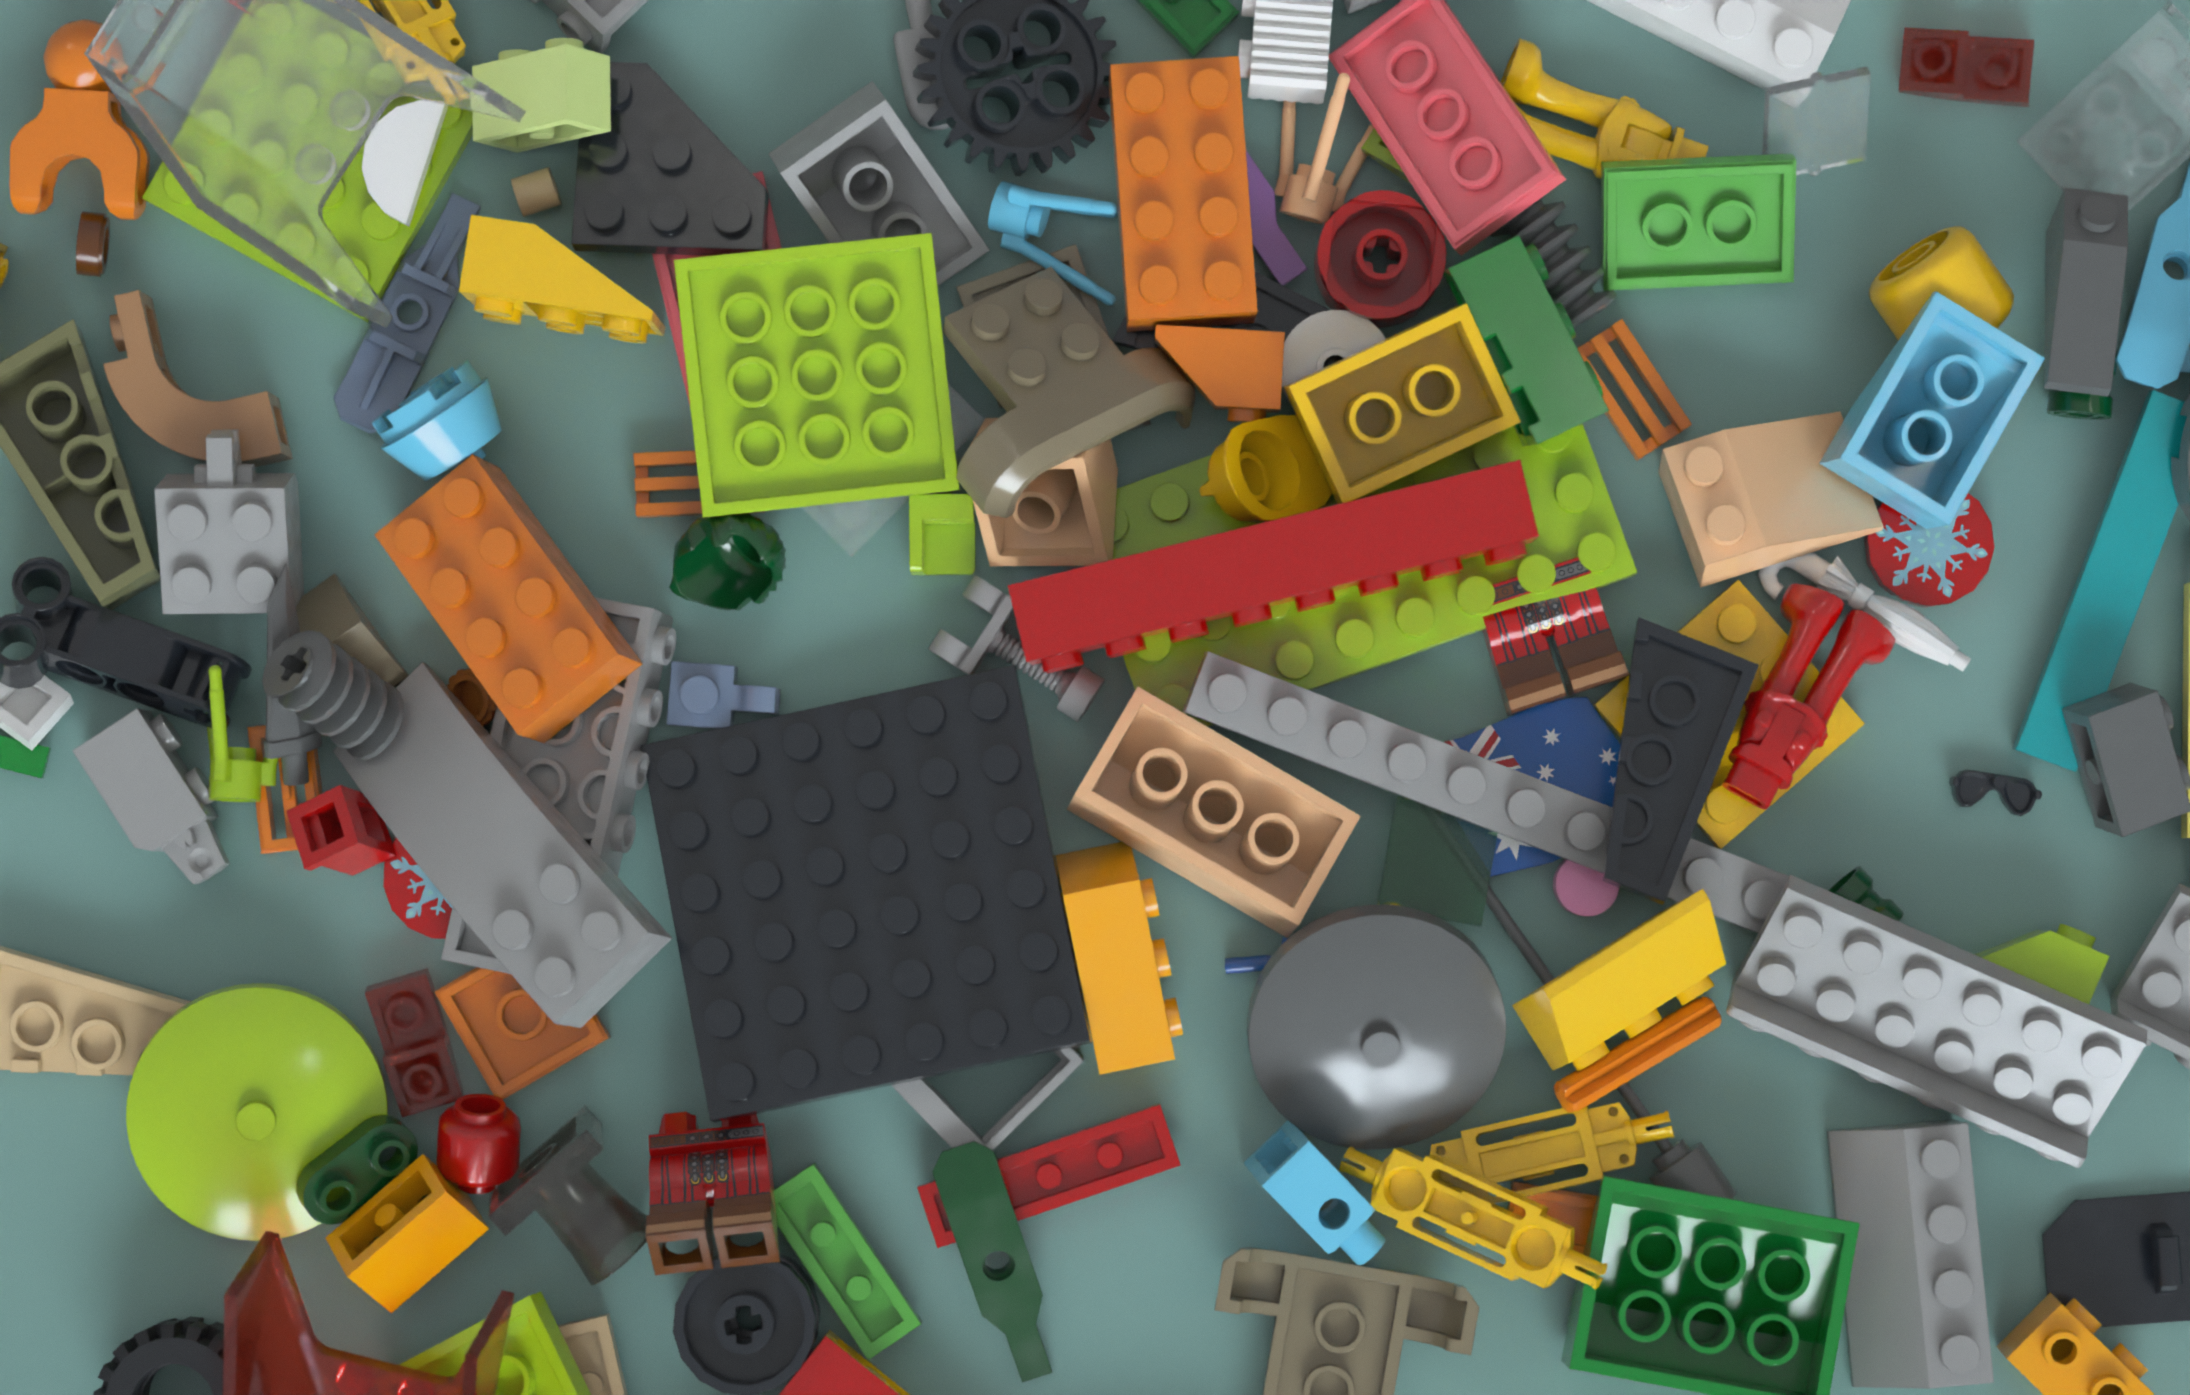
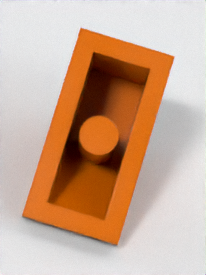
M1156 325L1155 343L1166 353L1170 360L1215 410H1228V422H1250L1266 418V412L1279 413L1281 407L1285 332Z

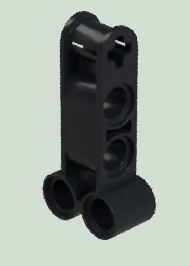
M31 558L18 567L12 580L16 613L4 615L0 618L1 683L18 689L32 687L43 678L47 671L190 722L212 728L209 668L212 665H218L222 670L226 725L228 728L231 719L227 712L241 679L248 678L252 671L251 666L245 660L223 649L72 596L69 573L61 563L53 558ZM48 586L59 592L56 599L49 603L39 604L27 599L29 592L36 587ZM15 642H25L35 648L30 656L22 660H11L1 654L5 647Z

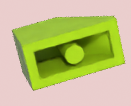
M2061 923L2056 933L2051 930H2035L1974 954L2087 1004L2092 999L2110 957L2092 949L2096 940L2095 937Z

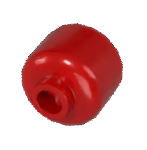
M469 1094L458 1098L455 1105L448 1107L438 1119L437 1168L446 1180L457 1184L458 1188L463 1192L469 1194L492 1192L497 1185L509 1181L519 1169L520 1118L511 1108L506 1106V1103L501 1098L494 1095Z

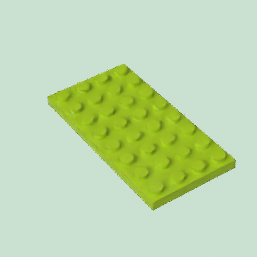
M1583 423L1540 444L1522 446L1514 426L1358 498L1361 499L1520 460L1539 537L1532 543L1525 544L1527 554L1523 555L1524 557L1486 566L1483 555L1461 560L1464 570H1461L1460 573L1424 582L1420 570L1398 575L1400 584L1398 588L1360 597L1358 586L1334 591L1336 598L1334 604L1303 612H1297L1295 601L1270 607L1272 619L1237 628L1234 627L1232 616L1207 622L1208 635L1176 643L1170 641L1168 632L1144 637L1146 650L1123 655L1134 689L1136 690L1137 687H1140L1182 712L1204 653L1209 651L1313 691L1484 630V616L1526 604L1586 591L1595 587L1598 589L1635 576L1637 569ZM1209 455L1117 488L1113 559L1267 521L1246 522L1235 520L1222 510L1214 496L1200 495L1199 489L1209 481L1207 475L1208 461L1211 457ZM1333 494L1321 508L1337 505ZM1578 557L1580 563L1591 572L1590 574L1552 586L1556 577L1555 564ZM1517 577L1520 585L1525 590L1531 592L1493 605L1495 600L1494 584ZM1185 713L1186 715L1192 717L1193 719L1197 720L1198 722L1204 724L1207 727H1212L1215 725L1213 723L1207 722L1205 720Z

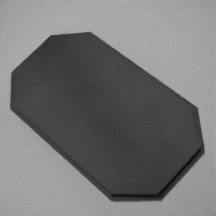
M2190 1191L2074 1200L2042 1234L2047 1295L2051 1292L2064 1306L2075 1298L2102 1324L2101 1327L2190 1321Z

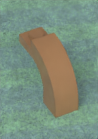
M140 290L114 296L118 313L109 316L110 329L117 350L119 352L126 351L128 358L104 363L103 366L115 397L123 410L138 427L169 449L207 464L206 437L208 434H211V430L239 429L242 464H254L255 467L293 459L280 401L277 396L264 391L224 401H205L191 397L178 385L169 370L152 298Z

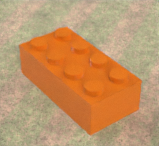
M1239 56L1110 64L1109 91L1127 332L1155 330L1156 325L1206 327L1254 323L1258 309Z
M473 454L374 534L507 721L520 736L541 743L547 742L643 664L500 467Z

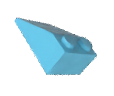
M1935 291L1920 309L1855 401L1819 464L1926 529L1950 525L2045 358Z

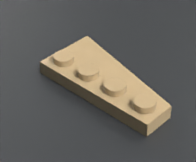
M0 946V1070H11V1072L20 1073L64 1072L91 1076H102L104 1074L133 1075L136 1064L153 1034L177 1010L191 1001Z

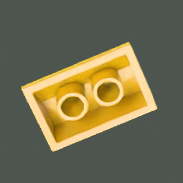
M1702 888L1662 910L1512 1005L1552 1071L1569 1063L1573 1064L1576 1071H1581L1610 1052L1604 1041L1624 1029L1628 1037L1632 1038L1663 1019L1657 1007L1675 996L1681 1005H1684L1715 986L1709 975L1724 966L1726 960L1710 899Z

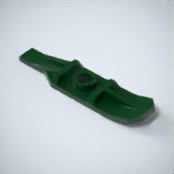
M974 1140L943 1150L932 1173L981 1315L1006 1335L1022 1383L1053 1373L1036 1325L1043 1296L994 1150ZM1003 1251L1009 1255V1261L1003 1268L992 1269L986 1265V1257L992 1252Z

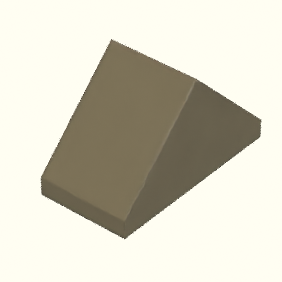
M336 574L331 575L302 596L296 606L300 632L308 630L321 632L333 644L344 649L350 657H355L367 669H371L394 687H397L409 676Z

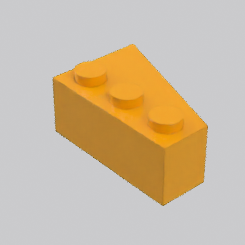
M1123 842L1055 855L1099 1075L1175 1060L1171 1037L1183 1035L1176 997L1163 1000L1159 978L1171 976V970L1164 938L1151 940L1147 918L1160 916L1152 878L1139 879L1132 847Z

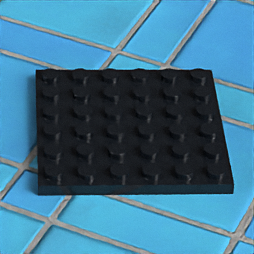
M1015 665L641 745L642 752H646L649 755V766L646 776L710 1121L730 1120L1092 1043L1018 671Z

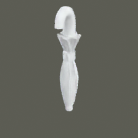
M1812 552L1759 569L1758 577L1763 589L1774 600L1779 597L1784 589V585L1779 582L1777 574L1780 569L1788 567L1817 585L1816 588L1830 592L1841 600L1848 601L1847 604L1855 610L1859 609L1867 612L1876 618L1891 632L1896 639L1895 643L1944 665L1948 666L1951 664L1962 672L1971 661V658L1960 652L1959 647L1941 629L1916 609L1888 597L1875 595V591L1862 583L1859 585L1839 555L1832 564Z

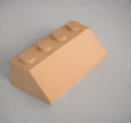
M1140 687L1136 688L1067 808L1068 811L1286 938L1301 923L1361 817Z

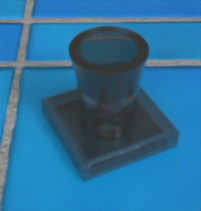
M584 1106L519 1163L517 1173L509 1181L497 1185L492 1192H489L488 1218L506 1236L533 1211H536L570 1252L589 1284L596 1285L622 1267L647 1242L646 1214L625 1199L589 1164L604 1149L603 1127L597 1117Z

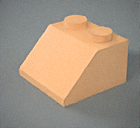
M985 418L973 441L998 418ZM1111 439L1048 469L1035 478L1021 493L1016 502L1014 513L1007 518L985 514L973 501L990 567L1088 566L1113 559L1118 467Z

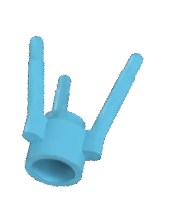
M1002 181L994 194L988 218V228L992 231L1003 233L1000 248L1020 253L1045 269L1052 267L1061 279L1108 306L1114 305L1116 302L1114 294L1028 242L1027 239L1030 235L1042 236L1049 219L1050 210L1115 218L1118 215L1117 205L1113 202L1040 192Z

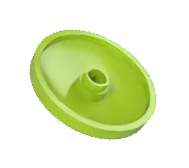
M250 983L224 987L209 992L177 1010L160 1026L145 1046L130 1082L126 1105L127 1135L131 1152L143 1179L160 1201L177 1216L195 1227L222 1237L250 1241L289 1237L322 1224L314 1220L298 1200L296 1186L302 1170L312 1160L366 1119L377 1115H388L387 1090L382 1069L370 1043L358 1027L336 1007L311 993L289 986L269 983ZM344 1187L333 1188L328 1193L326 1201L332 1202L339 1199L343 1194Z

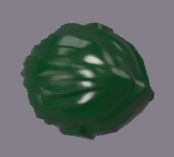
M749 513L705 518L700 516L690 525L674 546L673 576L669 588L674 594L688 601L720 610L740 611L751 600L753 603H763L769 596V591H776L777 583L783 581L782 571L786 568V549L783 546V541L779 538L778 532L771 525L765 524L761 519Z

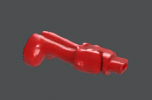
M1796 583L1789 585L1782 598L1780 610L1782 616L1791 624L1789 635L1776 663L1760 689L1751 692L1748 699L1744 702L1746 715L1740 728L1737 745L1728 756L1733 765L1722 783L1723 787L1729 792L1761 809L1769 808L1778 789H1787L1793 780V774L1805 762L1811 752L1824 745V741L1828 737L1826 726L1839 699L1855 673L1864 663L1870 665L1882 663L1895 646L1896 639L1876 618L1859 609L1849 611L1837 631L1835 643L1803 703L1797 701L1792 696L1823 640L1837 622L1845 605L1843 600L1836 595L1809 585Z

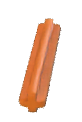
M1709 997L1697 998L1638 1035L1612 1048L1607 1055L1581 1071L1575 1070L1557 1081L1553 1086L1554 1094L1562 1108L1568 1113L1580 1111L1720 1027L1722 1023L1721 1015Z

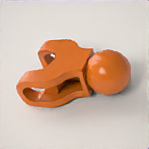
M88 19L70 21L52 34L43 55L46 74L55 88H44L42 110L36 118L25 124L18 131L11 142L9 181L11 202L20 214L35 215L47 210L53 203L54 188L59 172L69 162L87 158L101 172L104 204L109 212L121 220H137L146 208V201L142 197L148 188L150 154L139 135L124 122L121 116V96L111 93L120 81L124 70L123 46L116 34L100 22Z

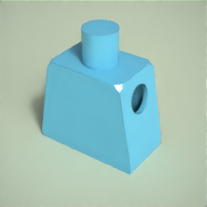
M1288 1120L1243 1162L1261 1186L1328 1255L1340 1246L1357 1265H1362L1369 1261L1384 1245L1385 1237L1367 1220L1375 1211L1372 1205L1318 1148ZM1333 1199L1326 1209L1320 1210L1326 1201Z

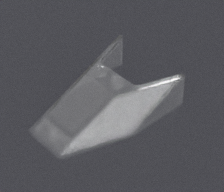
M118 0L84 53L198 209L347 310L387 328L393 316L325 224L323 207L386 107L392 100L408 96L520 122L526 112L357 0Z

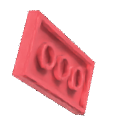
M1402 0L1329 54V60L1339 74L1347 73L1350 76L1348 89L1454 250L1461 256L1566 180L1446 0Z

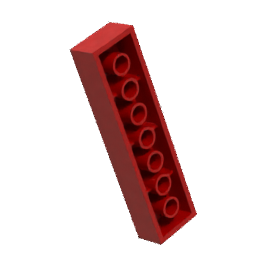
M1516 460L1008 585L1026 662L1032 665L1041 663L1043 672L1048 674L1084 665L1082 653L1104 647L1109 658L1146 650L1144 637L1168 632L1172 643L1208 635L1207 622L1232 616L1235 628L1272 619L1271 606L1295 601L1297 612H1303L1334 604L1336 601L1334 591L1358 586L1360 597L1396 589L1400 585L1398 575L1420 570L1424 582L1460 573L1461 570H1464L1461 560L1483 555L1486 566L1519 559L1527 554L1525 544L1532 543L1539 537L1521 461Z

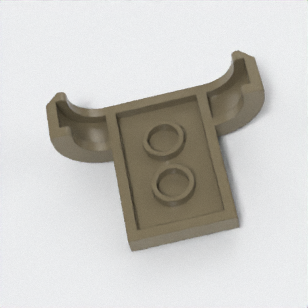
M1052 267L945 316L943 333L1007 412L990 424L972 442L958 467L956 479L985 514L1003 518L1011 516L1015 511L1016 502L1021 493L1043 472L1162 413L1177 411L1175 419L1183 429L1190 427L1196 398L1195 390L1166 353L1158 348H1142L1123 355Z
M1241 1247L1222 1262L1214 1310L1233 1314L1256 1313L1275 1316L1262 1395H1394L1403 1339L1434 1345L1449 1352L1471 1355L1479 1306L1466 1287L1440 1279L1271 1249Z

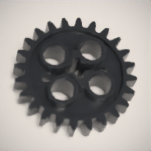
M941 0L938 6L946 18L930 15L923 25L936 39L924 38L920 39L917 43L915 51L930 59V62L919 64L913 71V77L930 81L931 86L923 90L916 99L921 104L936 103L938 110L927 122L929 127H936L947 123L952 129L943 144L946 148L963 140L968 143L965 154V162L968 164L983 152L989 154L988 168L990 173H995L1005 159H1010L1015 176H1021L1027 170L1030 158L1033 159L1041 174L1046 173L1052 167V152L1063 163L1067 164L1076 156L1072 141L1083 148H1087L1095 140V136L1088 125L1102 128L1110 119L1109 115L1098 106L1110 104L1109 87L1104 85L1103 82L1109 80L1110 64L1112 63L1103 62V57L1109 54L1117 44L1115 40H1097L1095 33L1103 26L1106 19L1104 16L1088 21L1085 19L1082 13L1086 9L1089 0H1077L1073 4L1067 0H961L962 2L959 0ZM1036 21L1043 24L1050 33V45L1040 47L1030 42L1024 33V22ZM975 36L983 39L991 49V61L978 62L969 57L964 49V38ZM1061 54H1065L1069 58L1068 64L1046 65L1034 69L1023 82H1021L1017 74H1012L993 80L979 88L967 89L964 86V80L983 79L999 75L1011 61L1016 69H1024ZM1054 81L1060 83L1069 95V105L1067 107L1051 105L1043 95V82ZM996 97L1001 99L1009 109V122L996 123L991 121L983 111V98Z

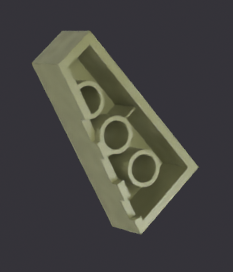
M72 319L0 362V447L100 604L105 608L113 610L159 582L160 569L83 334L75 320Z

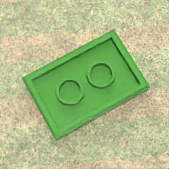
M1793 153L1601 162V268L1604 272L1601 277V286L1603 291L1612 289L1628 290L1794 282L1796 158Z

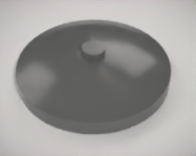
M1389 904L1355 906L1325 915L1294 933L1277 949L1261 971L1254 986L1247 1013V1038L1250 1057L1258 1082L1269 1101L1289 1122L1311 1136L1334 1145L1347 1148L1352 1146L1355 1149L1364 1150L1389 1149L1419 1142L1445 1130L1463 1117L1479 1101L1491 1084L1503 1055L1506 1039V1017L1501 992L1494 973L1484 955L1464 933L1439 917L1418 909Z

